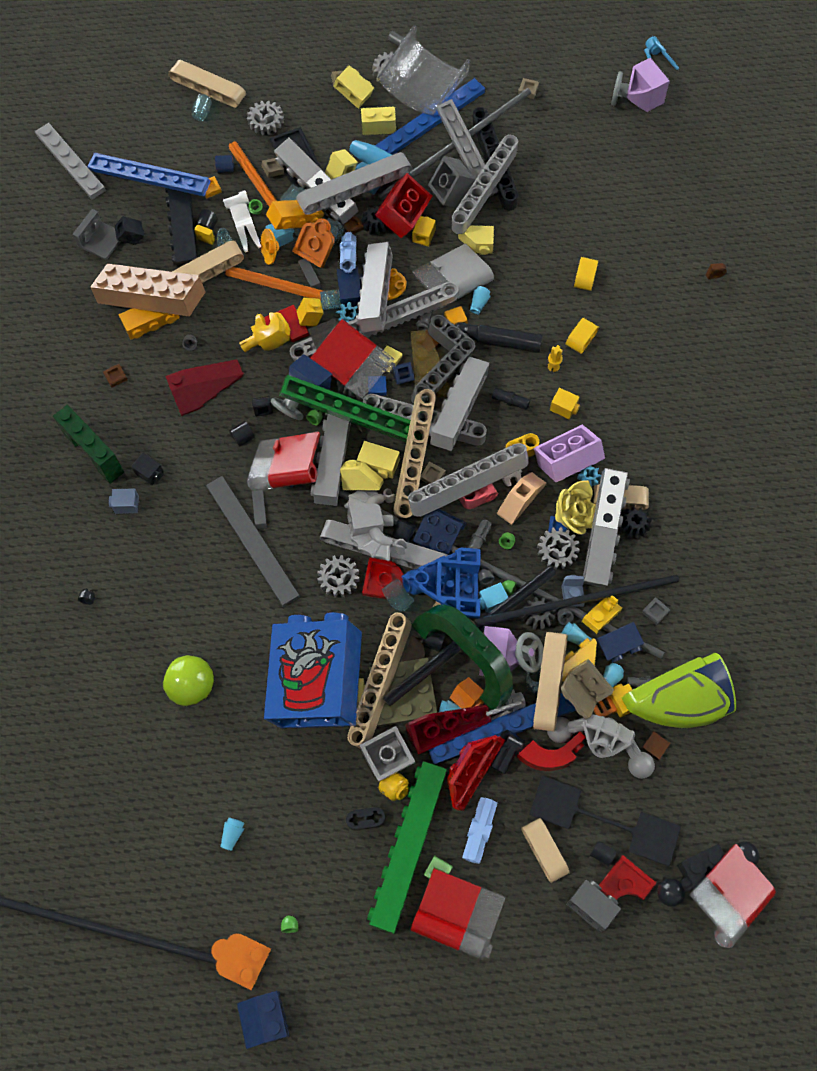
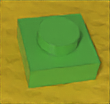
M434 855L424 875L430 878L434 868L449 874L453 866Z

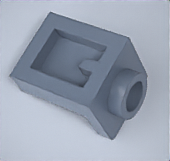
M565 576L561 587L563 599L584 595V576ZM585 603L577 604V605H573V606H584Z

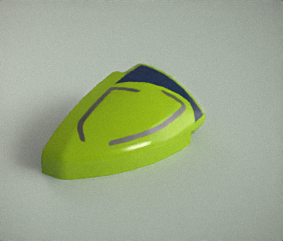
M717 653L689 661L637 687L622 697L624 704L632 714L656 724L677 728L705 726L736 711L733 683L723 659Z

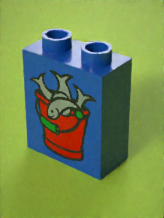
M343 613L325 614L324 621L312 622V619L308 616L291 615L288 617V623L272 624L264 712L265 720L280 728L356 726L362 631L348 621V615Z

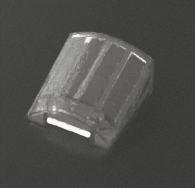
M413 25L377 79L394 97L419 112L434 115L437 112L436 106L444 103L468 75L470 60L467 59L461 69L443 62L416 41L417 27Z

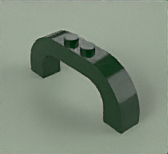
M436 605L414 620L412 627L424 640L438 630H442L478 665L486 682L485 690L480 698L491 710L501 707L508 701L513 690V678L510 667L500 650L468 617L454 607Z

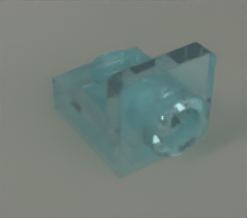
M339 290L320 292L323 310L341 308Z
M395 579L382 589L392 608L398 612L410 608L411 603L415 601L413 597L409 596L399 579Z

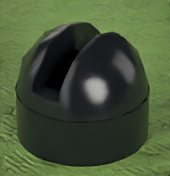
M88 588L83 589L79 594L78 601L82 604L91 605L94 602L95 593L93 590L88 591Z

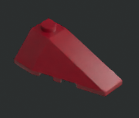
M235 359L183 369L165 377L179 412L183 416L202 408L203 404L209 399H214L217 393L224 388H228L244 375L238 360Z
M480 705L426 714L408 722L405 728L412 746L417 754H421L491 722V718L486 715V712H489L488 706Z

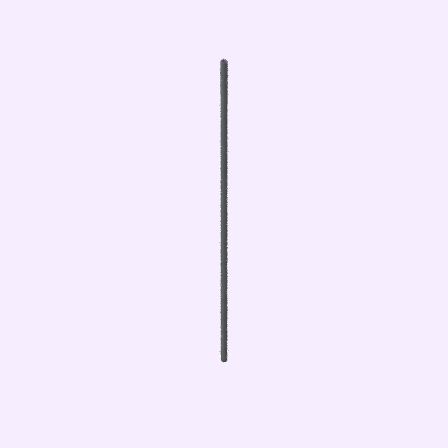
M340 488L339 496L349 501L348 495L351 493ZM381 509L382 515H392ZM393 515V524L396 525L398 517ZM416 527V529H415V532H414L415 535H416V533H417V531H418V529H419L418 527ZM453 545L450 553H454L459 548ZM480 559V568L489 569L494 575L504 580L517 582L516 586L520 588L527 583ZM539 588L532 593L541 599L544 597L547 602L560 600ZM574 606L564 607L581 619L588 614ZM607 624L602 630L610 633L618 628ZM646 642L640 646L642 650L662 659L665 653Z

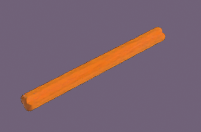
M233 141L229 144L230 151L270 207L272 201H277L237 142Z
M234 266L225 271L226 275L304 297L320 299V301H324L326 297V292L323 290Z

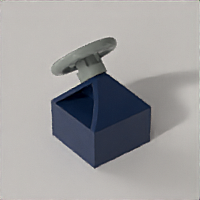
M305 354L289 366L288 375L330 390L332 373ZM275 397L271 399L272 405L287 416L296 420L303 419V414L296 409L299 403L286 398L284 401Z

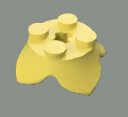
M589 480L576 482L569 489H563L556 503V521L579 535L585 534L586 529L592 528L596 504L591 502L593 491Z

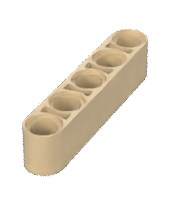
M178 60L169 71V77L173 81L234 108L239 105L246 95L245 90L241 86L182 60Z
M229 241L172 272L199 275L203 283L239 264L244 259V256L237 242Z
M546 633L534 715V729L555 732L567 647V634Z

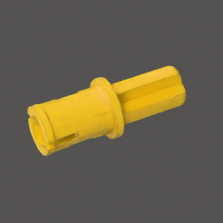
M559 345L552 347L551 353L548 356V369L551 371L553 368V372L559 370L563 360L562 350Z

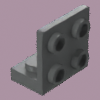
M91 209L72 234L79 248L104 260L110 257L121 242L117 241L115 228L102 222L98 211Z

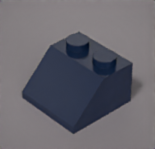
M279 991L237 1003L246 1049L289 1037Z

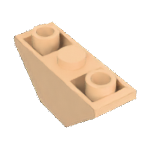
M532 472L522 477L507 495L497 515L513 525L547 483Z

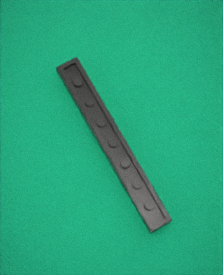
M223 476L207 484V489L281 605L284 607L300 597Z

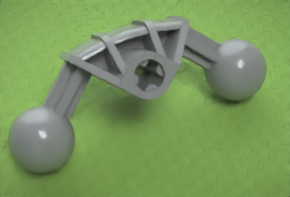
M592 714L587 720L582 718L569 721L564 717H557L555 732L547 731L550 739L556 743H565L570 740L573 733L585 731L588 746L595 756L600 758L610 757L626 749L630 756L628 768L633 776L643 779L649 777L654 771V760L649 754L640 751L634 740V731L624 727L621 723H617L612 718Z

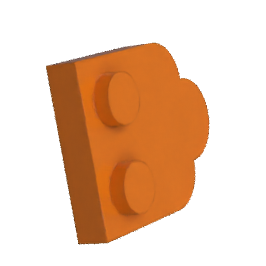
M321 218L315 223L304 224L292 252L323 268L335 241L334 235L330 232L331 225L329 221Z
M237 933L231 935L227 940H217L213 944L211 952L214 959L217 960L216 970L221 976L252 990L271 949Z

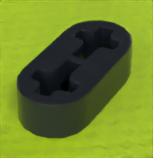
M377 807L354 810L348 813L346 817L347 826L351 830L356 831L378 828L385 822L384 811ZM374 812H377L380 816L382 815L378 823H375L373 819L367 820V817H372ZM354 815H357L359 819H365L364 821H359L357 826H354L352 822L350 823Z

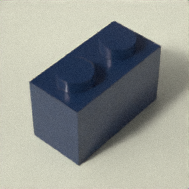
M358 267L353 269L352 272L347 273L343 269H337L341 304L347 307V303L351 302V307H358V302L361 299L360 284H362V273L359 274Z
M634 622L597 638L606 660H612L613 663L623 659L622 654L630 652V654H634L642 650L640 646L644 645Z

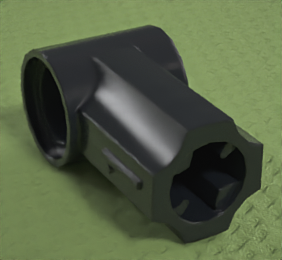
M509 730L503 731L499 736L505 739V742L490 767L503 774H506L515 755H518L525 746V740Z

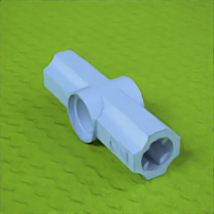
M346 232L344 236H341L340 269H343L345 273L352 272L356 268L357 238L352 232Z
M480 798L475 818L472 819L469 828L468 841L462 859L472 863H480L485 843L488 842L493 826L491 823L498 802L488 798Z

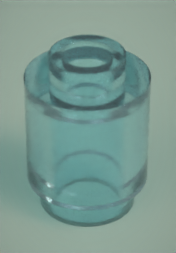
M207 95L196 96L193 104L192 116L198 121H203L209 114L212 101Z

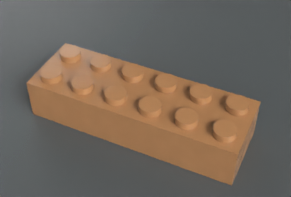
M107 264L90 287L99 304L190 316L205 294V289L199 275Z

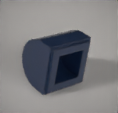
M232 155L215 156L217 173L234 172Z
M411 362L392 367L397 385L415 380Z

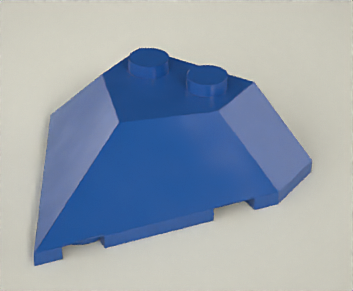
M461 547L448 556L444 555L419 567L417 571L402 575L401 578L441 605L454 607L466 617L480 618V599H478L480 549Z

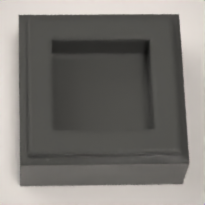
M655 597L644 608L642 613L657 625L670 612V609Z

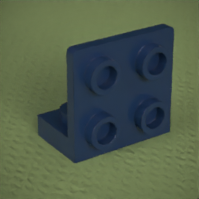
M438 508L425 514L413 542L425 548L449 555L459 532L464 530L467 522Z

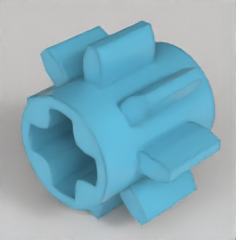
M351 302L347 303V307L341 304V311H336V313L340 314L339 321L343 319L346 322L355 320V316L359 314L356 313L357 306L351 307ZM345 310H351L350 316L345 317Z
M590 465L580 471L581 473L578 474L577 479L581 481L589 480L591 487L598 485V481L601 480V475L598 474L599 468L595 469Z

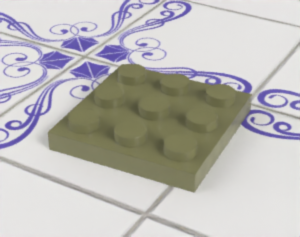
M428 658L399 662L389 692L427 663ZM431 674L393 705L388 706L385 703L380 714L378 727L411 722L426 714L437 713ZM383 676L377 679V685L382 683Z

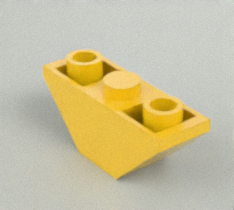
M594 638L591 640L585 639L578 645L580 647L575 653L571 651L565 656L562 681H565L571 669L587 659L595 666L597 641Z

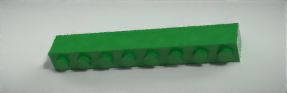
M287 375L285 377L279 396L407 442L411 420L293 376ZM419 431L414 433V437L417 440H421V433Z
M424 761L422 767H417L414 778H417L415 786L410 788L408 798H411L409 806H404L401 815L404 821L402 826L398 825L395 838L398 839L396 845L391 846L388 858H391L389 867L385 866L381 878L384 879L382 887L378 886L374 897L377 900L375 908L371 907L367 920L370 921L369 925L371 927L395 934L447 773L445 768Z

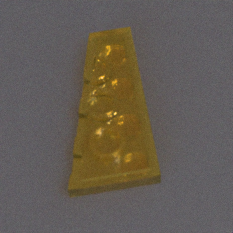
M428 330L411 331L415 386L440 361ZM448 381L435 394V398L448 396L450 389Z

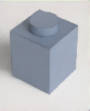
M112 489V496H109V506L112 507L115 514L138 513L139 495L136 489Z

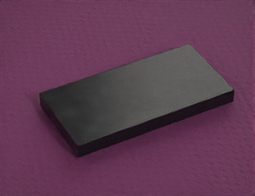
M301 127L269 138L274 150L290 138L322 170ZM283 166L294 191L303 190L297 182L298 179L295 176L292 178L286 171L287 168Z

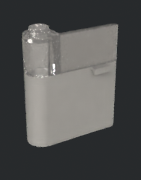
M466 243L412 271L413 275L427 290L449 281L456 283L459 290V297L456 300L473 292L478 286H484L494 280L491 268ZM449 288L445 291V294L452 295L455 290Z

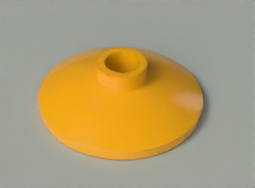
M264 229L261 236V252L265 263L271 265L274 263L276 253L279 251V243L270 229Z

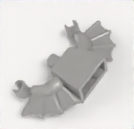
M387 488L384 490L383 495L378 494L377 490H357L355 493L348 495L349 501L344 507L348 508L347 518L351 541L358 545V549L369 553L372 558L378 557L390 561L391 547H395L397 554H405L407 545L404 539L393 541V539L383 534V526H393V515H382L379 504L383 503L384 500L387 503H393L395 501V494H392L391 490Z

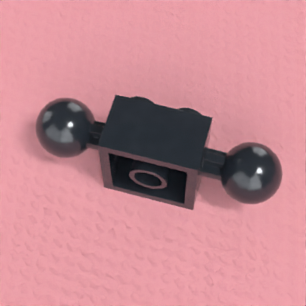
M746 841L737 843L743 851L745 858L756 866L759 861L757 847ZM717 844L679 863L677 866L684 879L680 881L672 878L663 880L657 890L660 901L666 906L675 907L683 902L685 893L691 891L697 904L718 895L717 891L705 879V873L707 870L711 871L725 855L720 845Z

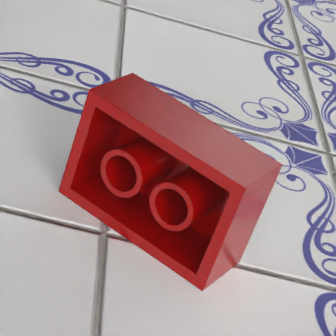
M406 173L395 183L375 216L402 238L413 229L431 200L432 195Z

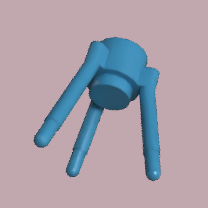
M651 37L646 41L645 45L647 48L644 51L647 59L651 58L650 54L657 55L661 51L676 70L679 69L657 37Z

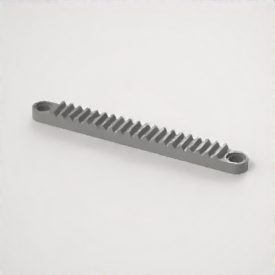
M450 281L387 306L384 329L389 330L391 326L396 327L399 323L403 324L404 321H410L411 318L416 319L419 315L423 316L424 313H430L431 310L435 311L438 307L443 308L444 305L455 301L459 297L457 284ZM449 288L455 290L452 295L445 294V291ZM356 319L347 322L367 338H369L372 334L376 335L377 332L384 331L379 330L363 333L360 325H357ZM334 328L292 345L290 355L293 361L299 358L295 356V352L299 349L304 350V354L310 358Z

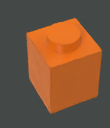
M468 677L456 686L450 699L461 709L480 706L484 703L480 698L484 690Z

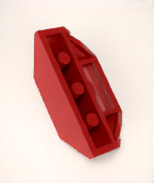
M494 735L468 742L461 749L460 757L451 766L450 774L447 777L452 807L460 811L465 809L505 739Z

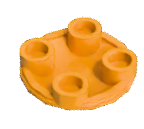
M391 268L387 300L398 298L403 294L407 285L405 277L394 268Z

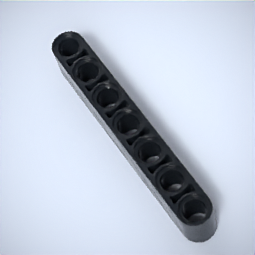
M478 107L474 109L473 127L489 116L485 108ZM492 122L476 133L486 163L500 144ZM507 168L496 187L502 207L505 210L512 211L517 206L518 192L510 170Z

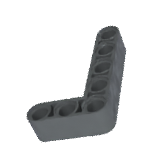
M435 315L432 318L428 327V333L449 352L415 386L411 395L413 404L416 395L424 389H430L436 394L461 368L462 363H466L468 357H471L475 349V342L442 315ZM422 394V401L427 403L429 401L428 396Z

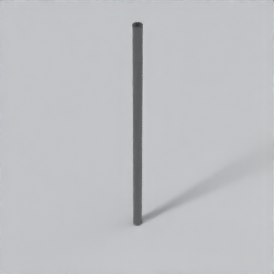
M529 88L525 89L469 129L470 136L472 137L529 96L531 90ZM451 142L410 172V176L412 178L416 177L456 148L454 143ZM395 183L378 194L381 201L387 197Z

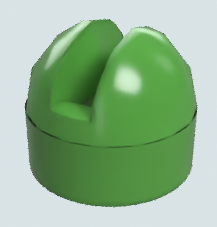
M253 199L249 202L248 208L250 213L258 215L261 213L263 205L261 201Z
M314 409L307 414L306 418L311 424L317 426L322 421L323 415L321 411L318 412V410Z
M509 532L504 533L499 539L500 546L504 549H511L516 541L515 536Z
M506 580L502 583L507 596H511L514 593L517 582Z
M286 916L282 920V933H293L299 930L298 921L295 917Z

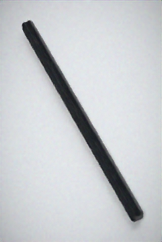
M552 566L546 567L485 617L511 611L556 574L555 569ZM494 623L488 624V625L479 626V627H477V628L483 633V632H484V629H485V626H489V627H490V626H492ZM453 641L383 697L385 703L388 706L393 705L462 649Z

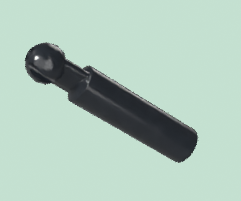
M464 322L455 324L457 328L472 340L477 341V343L540 352L541 334L486 325L477 326Z

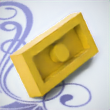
M614 596L604 598L583 617L582 622L597 634L621 611L622 607L617 604L618 600Z

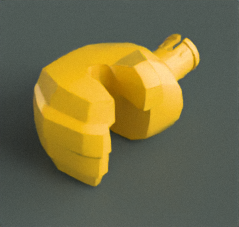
M269 313L271 322L268 326H266L262 314L256 315L255 325L251 327L253 335L239 342L244 352L257 345L261 346L263 350L269 351L289 341V324L281 313Z

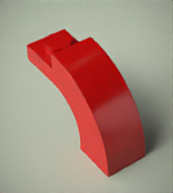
M579 732L565 746L556 750L544 749L533 740L518 754L517 758L525 765L536 770H560L576 760L577 757L573 751L577 753L585 746L583 742L586 737Z

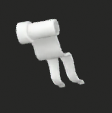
M244 190L239 192L238 195L223 199L226 210L230 209L244 252H248L244 226L247 227L256 246L260 248L261 244L247 208L249 200L246 191Z

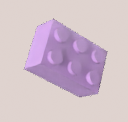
M583 424L534 447L538 466L555 482L561 481L605 459L601 439Z

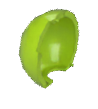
M190 655L178 657L170 664L166 671L163 689L169 699L178 705L188 706L197 704L204 698L206 699L212 690L214 682L213 671L209 664L200 657Z

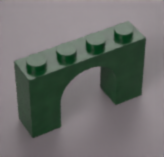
M68 404L53 415L64 436L75 448L79 445L98 472L109 484L124 473L115 454Z

